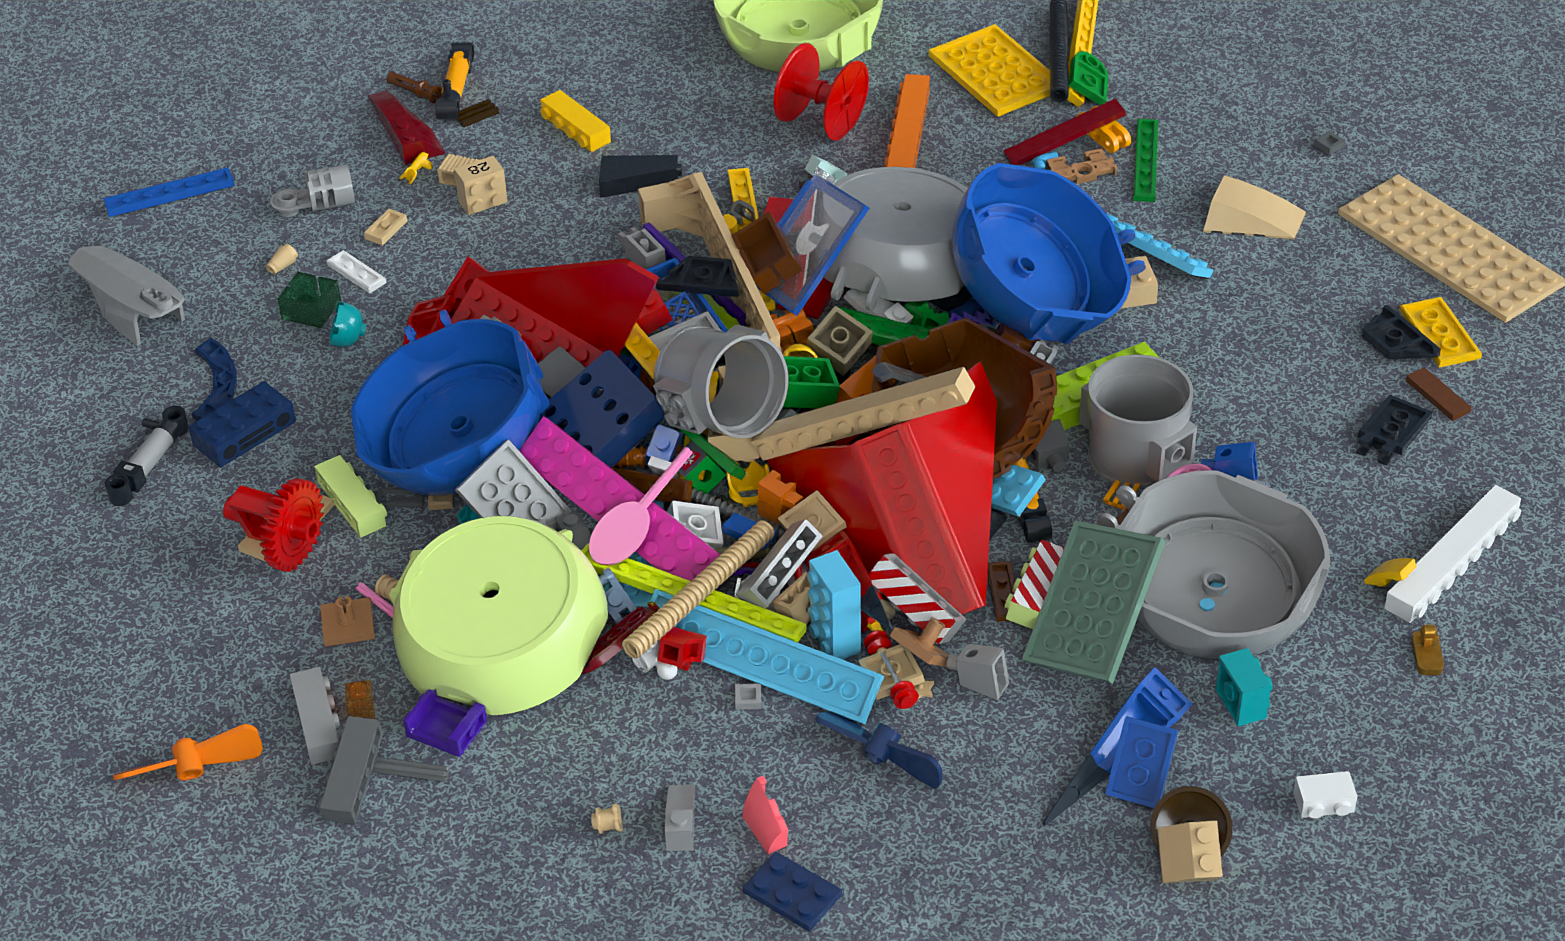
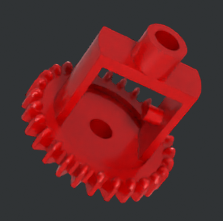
M298 478L288 480L286 484H282V489L276 490L278 495L240 485L233 496L226 500L223 507V516L227 520L240 523L248 538L262 541L260 546L265 549L261 551V554L265 556L264 560L270 567L284 572H291V569L297 570V565L303 563V559L308 557V552L313 551L312 544L317 545L316 538L321 534L319 529L323 525V522L320 521V518L324 516V512H320L324 507V503H321L323 495H319L320 489L316 488V484Z

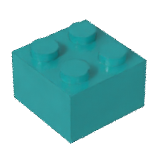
M1248 648L1219 656L1215 690L1236 725L1242 726L1266 719L1267 711L1270 707V691L1273 689L1270 677L1262 671L1258 658L1254 657Z

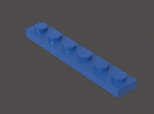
M229 167L103 199L108 215L112 217L235 185Z

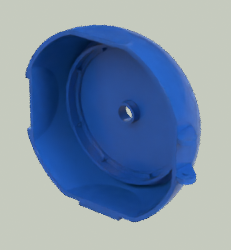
M1004 163L992 165L983 170L973 180L957 209L952 232V250L954 262L962 282L972 297L987 313L1005 326L1022 333L1028 340L1039 339L1070 344L1080 333L1095 328L1114 315L1123 306L1128 297L1131 276L1139 274L1146 269V265L1142 260H1136L1127 264L1121 248L1122 244L1134 240V231L1126 229L1116 233L1114 224L1096 201L1076 184L1051 170Z
M444 309L440 311V320L445 325V328L417 339V334L411 325L404 327L410 343L396 349L375 368L361 386L351 407L356 453L369 469L390 484L406 491L428 496H443L457 493L455 489L505 440L509 439L520 451L525 441L538 425L540 414L549 406V400L542 388L541 378L543 377V372L518 331L505 323L488 319H471L458 321L453 324L448 312Z

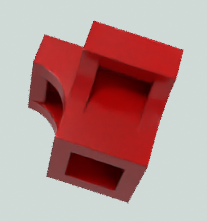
M672 627L660 639L658 661L688 671L692 662L701 663L705 659L707 636Z

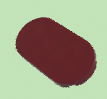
M648 602L647 605L649 607L645 609L643 606L636 608L597 640L581 674L594 671L622 650L623 641L660 609L657 603Z

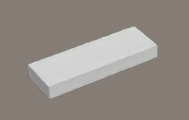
M344 250L327 260L329 267L368 293L386 284L385 277Z

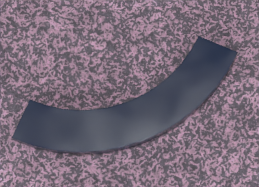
M209 338L195 349L196 355L201 357L213 372L212 393L192 413V417L196 421L233 400L237 389V372L234 361L225 347L213 338Z

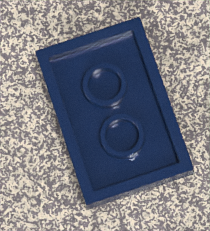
M776 851L742 887L744 894L809 932L842 896V889Z

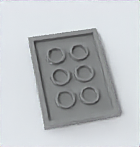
M509 439L496 448L455 489L479 518L494 516L519 517L536 521L555 529V519L572 512Z

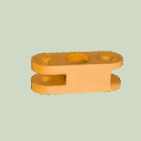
M1116 120L1087 134L1109 153L1118 151L1119 146L1126 148L1131 144L1129 132Z

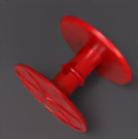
M802 43L789 54L778 75L773 98L775 115L782 122H790L805 110L811 99L817 105L824 103L823 126L825 133L831 140H840L855 126L865 105L869 86L867 67L861 61H852L843 67L832 84H829L828 80H818L820 61L817 49L810 43Z

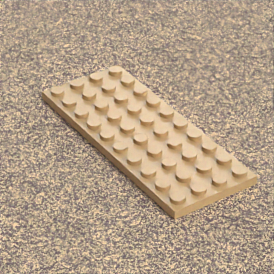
M1399 174L1339 208L1338 214L1505 323L1565 286V278Z

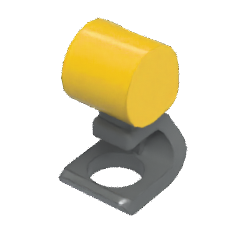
M742 200L735 201L730 209L731 215H723L731 234L736 233L738 225L743 224L742 217L751 222L756 220L754 207Z

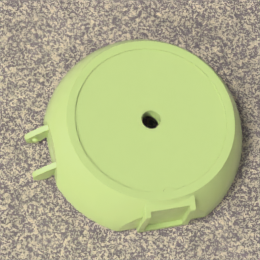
M714 0V8L719 26L726 40L736 53L755 66L775 72H780L789 54L802 43H810L817 49L820 61L819 72L844 66L850 60L871 49V37L879 22L883 6V0Z
M486 517L460 524L438 536L423 550H413L411 552L410 561L395 588H392L389 592V596L394 606L393 639L397 657L407 679L421 694H425L428 689H436L437 696L469 705H474L477 702L485 705L487 714L502 715L537 706L564 691L580 677L608 619V606L605 591L597 572L583 552L572 543V531L564 529L557 532L539 522L519 517ZM488 591H499L498 594L492 598L483 597L485 593Z

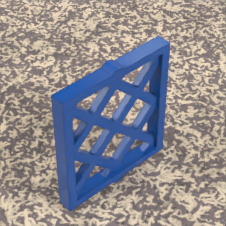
M685 291L665 302L668 310L670 306L676 307L674 313L669 312L673 320L665 324L669 325L668 328L680 324L674 322L676 317H683L682 323L686 318L691 319L700 315ZM683 299L688 300V305L682 304ZM680 308H686L684 314L678 313ZM693 309L695 311V315L688 314L689 310Z

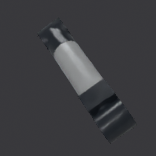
M175 405L163 410L161 422L148 418L142 420V426L153 429L152 433L127 462L121 461L113 471L114 475L109 476L105 481L109 502L112 505L124 506L128 504L133 498L132 491L136 493L140 491L146 483L145 477L175 440L188 432L189 425L183 407Z

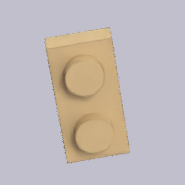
M388 209L364 232L365 239L383 246L407 222V215Z

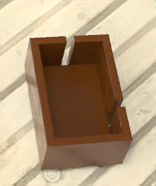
M767 212L731 235L754 282L764 294L780 285V280L783 278L786 281L803 270L782 228L770 212Z

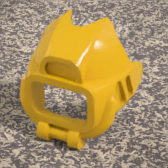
M755 460L751 461L749 466L744 469L747 474L742 480L726 472L729 497L734 502L742 504L743 508L751 505L758 506V495L741 497L738 492L757 490L758 482L769 474L768 464H764L763 467Z

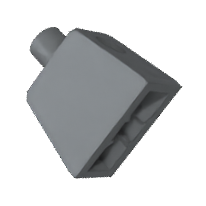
M968 644L960 655L950 654L948 657L947 668L958 671L961 686L998 700L1009 685L1003 648Z

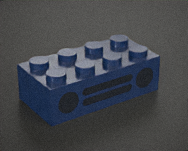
M263 381L188 427L193 446L222 468L295 423L296 418L292 402L267 382Z

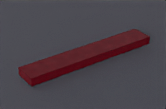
M1116 98L1003 150L1004 156L1011 165L1019 166L1126 116L1125 109Z

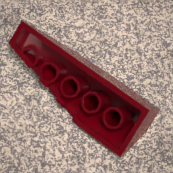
M388 90L368 95L372 106L405 165L413 163L421 152L428 154L427 159L445 154L433 130Z

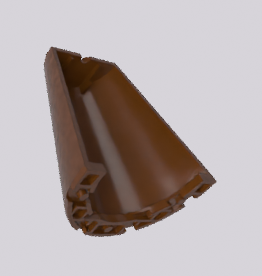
M967 317L930 329L928 336L923 339L918 338L915 334L879 346L875 365L886 362L926 377L964 367L967 371L975 363L981 361L997 399L993 479L1011 470L1010 466L1021 458L1024 460L1036 448L1049 427L1055 410L1053 408L1055 395H1057L1055 367ZM874 375L872 393L892 388L896 379L891 378L880 383ZM900 423L868 431L869 436Z

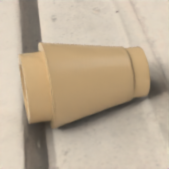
M289 244L281 245L266 265L267 270L275 275L296 262L298 257L296 250Z

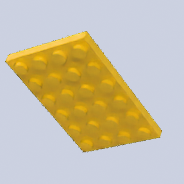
M996 24L929 49V57L997 117L1050 96V70Z

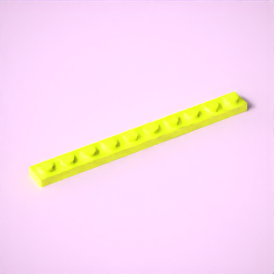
M589 543L581 550L598 574L602 575V571L609 567L619 582L651 594L657 589L674 596L691 582L629 558L614 565L598 564L590 555ZM716 590L699 604V606L797 643L806 633V624Z

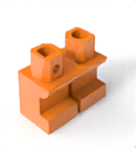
M803 308L797 316L787 309L785 311L786 315L779 318L775 314L770 315L780 334V347L783 352L795 343L806 345L807 338L814 331L813 324L810 319H807Z
M772 470L758 482V515L779 525L778 518L803 501V496L796 492V484L791 482L784 484L781 482V474Z

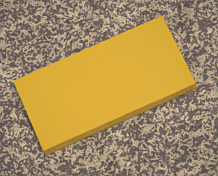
M1442 297L1400 305L1399 311L1403 317L1441 348L1440 356L1432 357L1439 368L1481 359V351Z

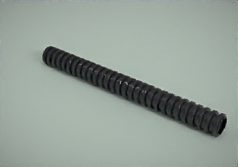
M1051 0L1050 97L1057 103L1066 101L1069 96L1068 7L1066 0Z

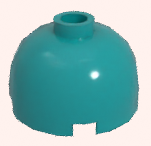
M339 301L335 310L337 314L331 326L329 345L345 348L355 344L359 336L364 337L366 323H362L363 316L358 308L349 303Z

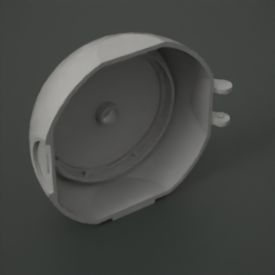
M908 167L866 169L849 174L833 184L870 209L824 275L826 280L834 283L831 291L832 299L839 300L844 287L867 293L865 308L872 311L877 304L878 297L892 301L934 300L958 294L965 286L954 262L952 232L957 209L968 189L967 187L947 176ZM825 193L821 225L829 224L831 227L818 247L816 271L821 265L820 260L825 252L831 250L856 213Z
M1216 470L1187 472L1168 477L1144 489L1139 497H1136V493L1132 488L1121 485L1116 491V496L1129 511L1121 525H1118L1116 518L1108 513H1102L1097 520L1098 525L1161 537L1166 541L1137 622L1163 644L1195 657L1219 660L1221 655L1248 648L1252 655H1256L1280 644L1294 634L1310 616L1322 592L1330 567V552L1327 539L1316 518L1304 505L1287 499V494L1240 475H1237L1235 478ZM1219 582L1224 585L1220 588H1214L1208 583ZM1204 598H1210L1215 602V607L1211 611H1204L1200 608V601Z

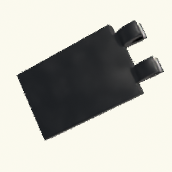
M1389 394L1360 428L1358 443L1361 445L1356 453L1365 457L1371 446L1379 448L1382 455L1378 462L1387 466L1394 453L1399 455L1404 453L1429 422L1433 412Z

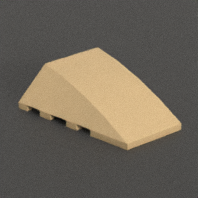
M1224 175L1211 201L1203 232L1222 231V234L1234 232L1245 233V236L1259 234L1269 238L1295 239L1306 211L1262 188Z

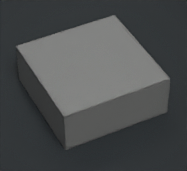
M735 684V710L761 709V684Z

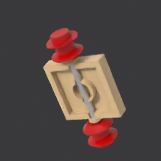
M882 630L869 633L864 639V646L870 656L860 659L858 662L861 667L884 676L876 700L890 695L897 708L907 709L912 707L919 698L914 686L925 682L911 651L901 644L892 647L887 633Z

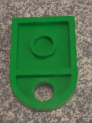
M1080 51L1071 59L1068 86L1098 105H1102L1107 101L1108 72L1098 58L1088 52Z

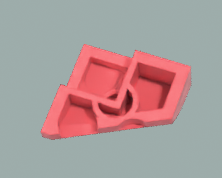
M761 776L755 780L747 795L742 818L767 854H770L787 846L788 828L779 812L775 799L769 800L765 795V784L767 781L764 776Z

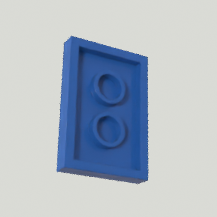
M1125 716L1105 794L1154 808L1162 798L1179 730Z

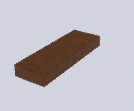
M1425 367L1406 376V382L1451 421L1470 413L1471 406Z
M1011 561L988 563L987 574L996 621H1010L1006 619L1008 609L1005 608V604L1009 594L1014 595L1015 578Z

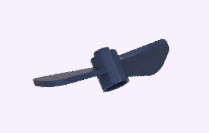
M834 712L818 713L815 720L818 723L866 744L863 748V751L866 753L864 758L875 765H878L880 762L885 764L889 759L933 789H937L942 783V768L939 762L930 754L899 744L898 741L901 735L889 726L878 723L873 733L850 719Z

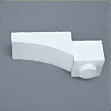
M850 289L844 296V299L859 312L908 324L913 319V316L899 302L894 304L878 297L875 308L870 311L865 308L867 293Z

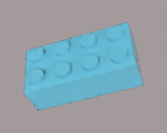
M837 550L809 560L810 571L807 572V577L810 583V589L808 590L810 607L808 608V613L811 618L809 632L812 638L818 639L822 652L842 660L861 653L860 582Z

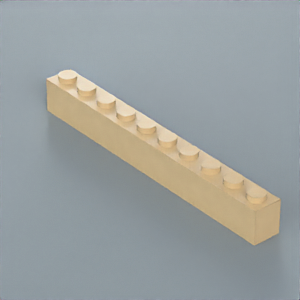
M961 367L774 421L763 432L755 435L751 442L764 461L965 405L975 385L965 368Z

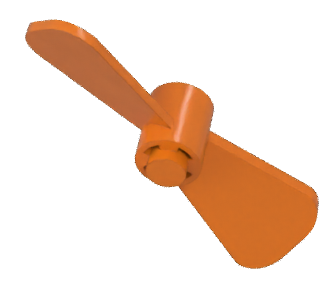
M243 724L200 743L191 738L179 739L171 748L173 759L125 770L112 776L113 780H118L175 764L177 778L179 780H189L204 774L203 765L256 758L262 753L263 747L258 730L250 724Z

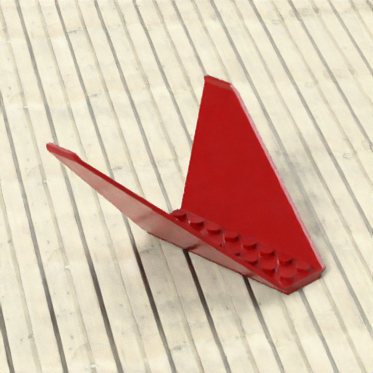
M626 258L479 273L473 281L451 321L454 324L462 320L481 319L483 315L491 319L494 316L522 334V340H524L537 363L561 346L586 368L607 350H611L618 358L620 357V353L659 277Z
M981 361L975 363L967 370L975 388L965 405L908 420L854 442L852 445L810 447L767 459L771 471L775 470L781 474V482L784 484L790 482L796 484V492L803 496V500L815 491H818L845 521L847 527L843 531L857 548L868 574H870L883 555L895 554L962 615L986 606L997 399Z

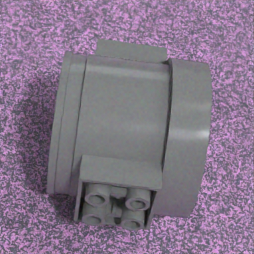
M740 325L733 326L727 332L703 326H689L673 334L662 347L655 365V385L653 387L657 394L656 399L664 410L665 420L670 426L700 434L709 428L714 432L730 437L749 438L767 429L779 415L787 395L788 370L781 351L768 339L765 331ZM724 353L726 362L724 381L716 398L709 403L710 378L718 359Z
M1125 355L1106 361L1092 373L1089 383L1081 389L1079 423L1090 431L1089 462L1096 473L1111 483L1118 480L1120 481V486L1127 482L1130 483L1129 487L1133 488L1135 483H1141L1140 488H1146L1166 479L1177 468L1193 463L1197 426L1189 421L1192 410L1193 386L1190 378L1182 369L1167 360L1154 356Z

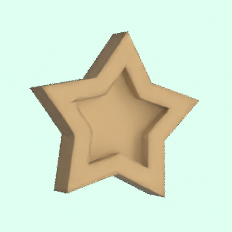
M925 681L914 686L919 698H933L930 689L934 685V681Z

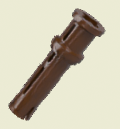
M393 71L389 72L386 78L387 83L411 91L418 98L429 99L434 104L437 99H440L442 88L438 85L432 86L425 80L416 81Z

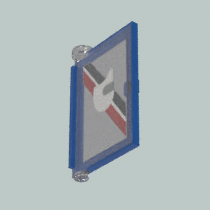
M818 166L814 171L815 175L811 181L807 179L778 222L803 270L786 281L783 278L780 280V285L766 293L767 296L796 316L870 209L859 200L833 185L836 179Z

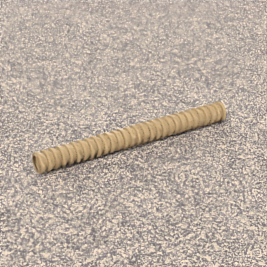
M763 520L758 521L756 525L752 526L747 533L743 534L742 537L707 566L705 570L701 571L696 578L692 579L681 591L674 595L672 599L664 604L662 608L658 609L653 616L649 617L643 625H640L638 629L623 641L622 646L626 654L634 659L640 658L672 627L679 623L710 593L745 564L751 556H754L760 548L773 539L774 530L772 526Z

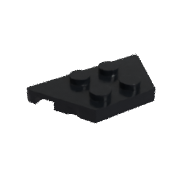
M688 256L679 265L669 270L667 278L664 280L658 279L655 285L656 290L685 291L686 293L739 297L740 295L731 259Z
M1384 305L1382 313L1375 315L1372 321L1367 323L1362 329V337L1388 359L1440 356L1441 348L1389 305Z

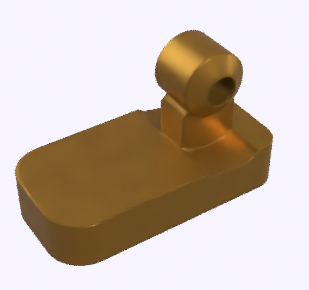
M1423 624L1420 631H1416L1412 635L1416 669L1421 675H1440L1443 672L1444 662L1437 628L1434 624Z

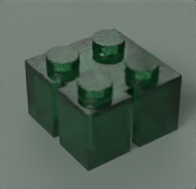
M298 271L289 282V287L286 286L277 298L281 319L322 328L336 309L338 302L341 301L338 280L319 276L318 283L321 294L319 296L316 275Z

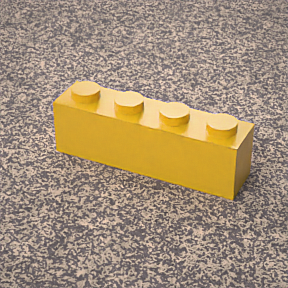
M558 90L540 99V113L542 117L552 122L557 129L564 131L569 138L576 140L582 148L585 147L590 152H593L611 142L610 126L563 91Z

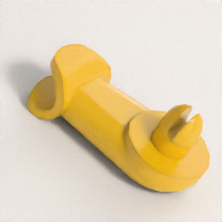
M421 152L399 179L406 178L409 184H412L417 176V170L421 167L432 169L433 164L427 160L428 154Z

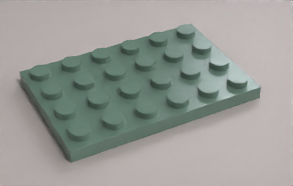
M1075 520L1022 660L1036 666L1113 684L1166 541L1161 537Z

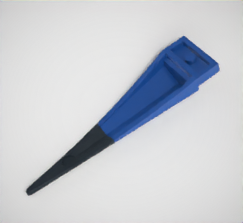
M1156 667L1132 690L1043 821V825L1050 823L1111 774L1125 716L1169 728L1191 707L1192 703Z

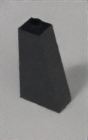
M678 155L602 156L599 175L600 197L636 192L640 188L668 183L678 179V176H682V164H678Z

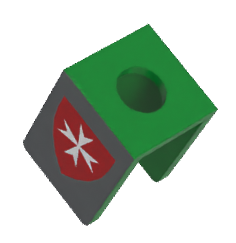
M690 441L685 447H688L693 453L678 471L685 479L693 480L692 486L698 491H702L704 495L709 493L726 474L698 445ZM680 452L671 460V462L675 460V458L680 454ZM705 470L704 480H699V474Z

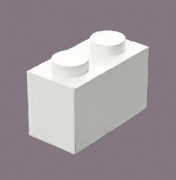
M1349 771L1296 777L1293 794L1301 818L1311 817L1316 819L1324 815L1334 814L1344 816L1355 812L1357 794Z

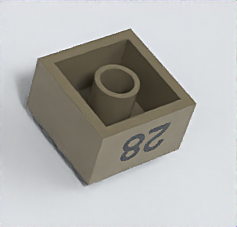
M835 306L807 338V346L814 350L818 358H829L833 370L844 376L871 344L873 331Z

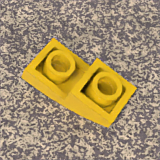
M1398 558L1386 561L1375 568L1364 579V583L1385 587L1392 579L1403 581L1417 567L1414 558Z

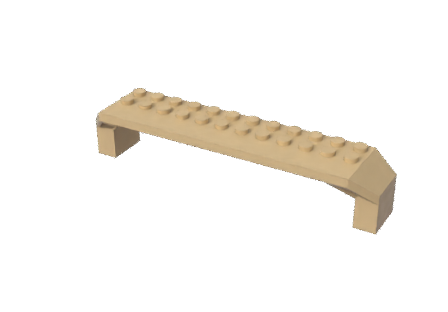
M702 172L694 173L668 183L638 189L642 226L650 222L659 232L676 228L702 236L712 258L731 259L740 294L739 297H731V300L746 314V327L765 331L768 339L783 354V350L780 347V334L739 253V249L731 236L732 234ZM726 365L718 367L719 391L724 381Z

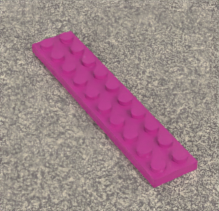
M544 416L519 451L545 480L598 522L614 507L625 502H640L645 494ZM652 501L647 507L650 525L645 539L636 552L657 569L692 581L721 555L655 502Z

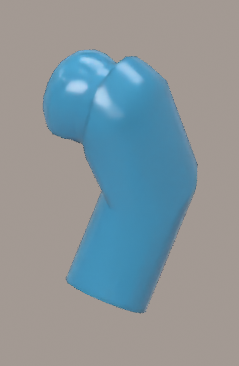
M1057 151L1035 157L1032 160V166L1038 169H1045L1047 159L1058 157Z

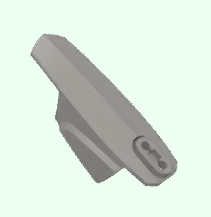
M104 246L79 248L69 260L68 266L88 282L105 319L135 345L141 344L137 323L139 315L151 319L162 317L172 312L181 322L185 320L182 306L185 301L184 296L170 282L140 263Z

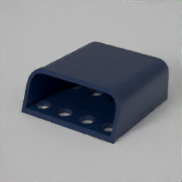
M607 350L549 399V406L540 414L539 422L543 416L548 418L612 468L665 418V413L654 394L611 350Z

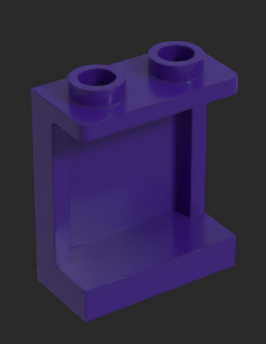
M428 689L425 694L419 697L415 707L405 715L403 724L406 737L461 757L485 725L487 718L485 705L475 702L471 709L439 698L436 689Z

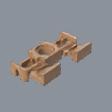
M1102 148L1084 152V160L1089 161L1071 164V167L1066 165L1065 156L1047 159L1046 168H1050L1051 171L1062 175L1070 181H1075L1076 184L1097 180L1099 175L1113 173L1116 176L1117 165L1114 164L1113 158H1107ZM1079 171H1087L1089 174L1082 175Z

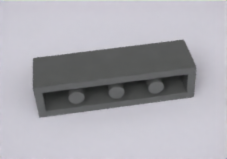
M348 716L345 726L341 727L339 735L340 744L333 752L332 770L327 772L325 779L326 789L324 795L321 794L318 801V809L321 811L325 821L356 824L383 736L379 720Z

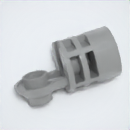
M347 164L304 171L307 189H284L276 192L270 198L272 207L284 217L295 216L300 209L311 207L312 211L355 204L353 186Z

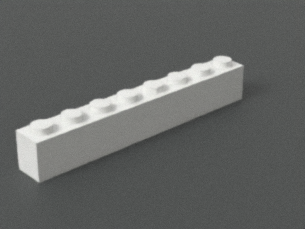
M1495 485L1416 564L1417 567L1406 579L1398 581L1387 592L1384 609L1409 623L1416 617L1421 618L1430 603H1436L1441 592L1444 589L1448 590L1452 586L1457 575L1462 576L1467 570L1468 564L1471 561L1476 562L1484 548L1489 549L1498 534L1503 535L1508 524L1511 521L1515 522L1519 518L1521 498Z

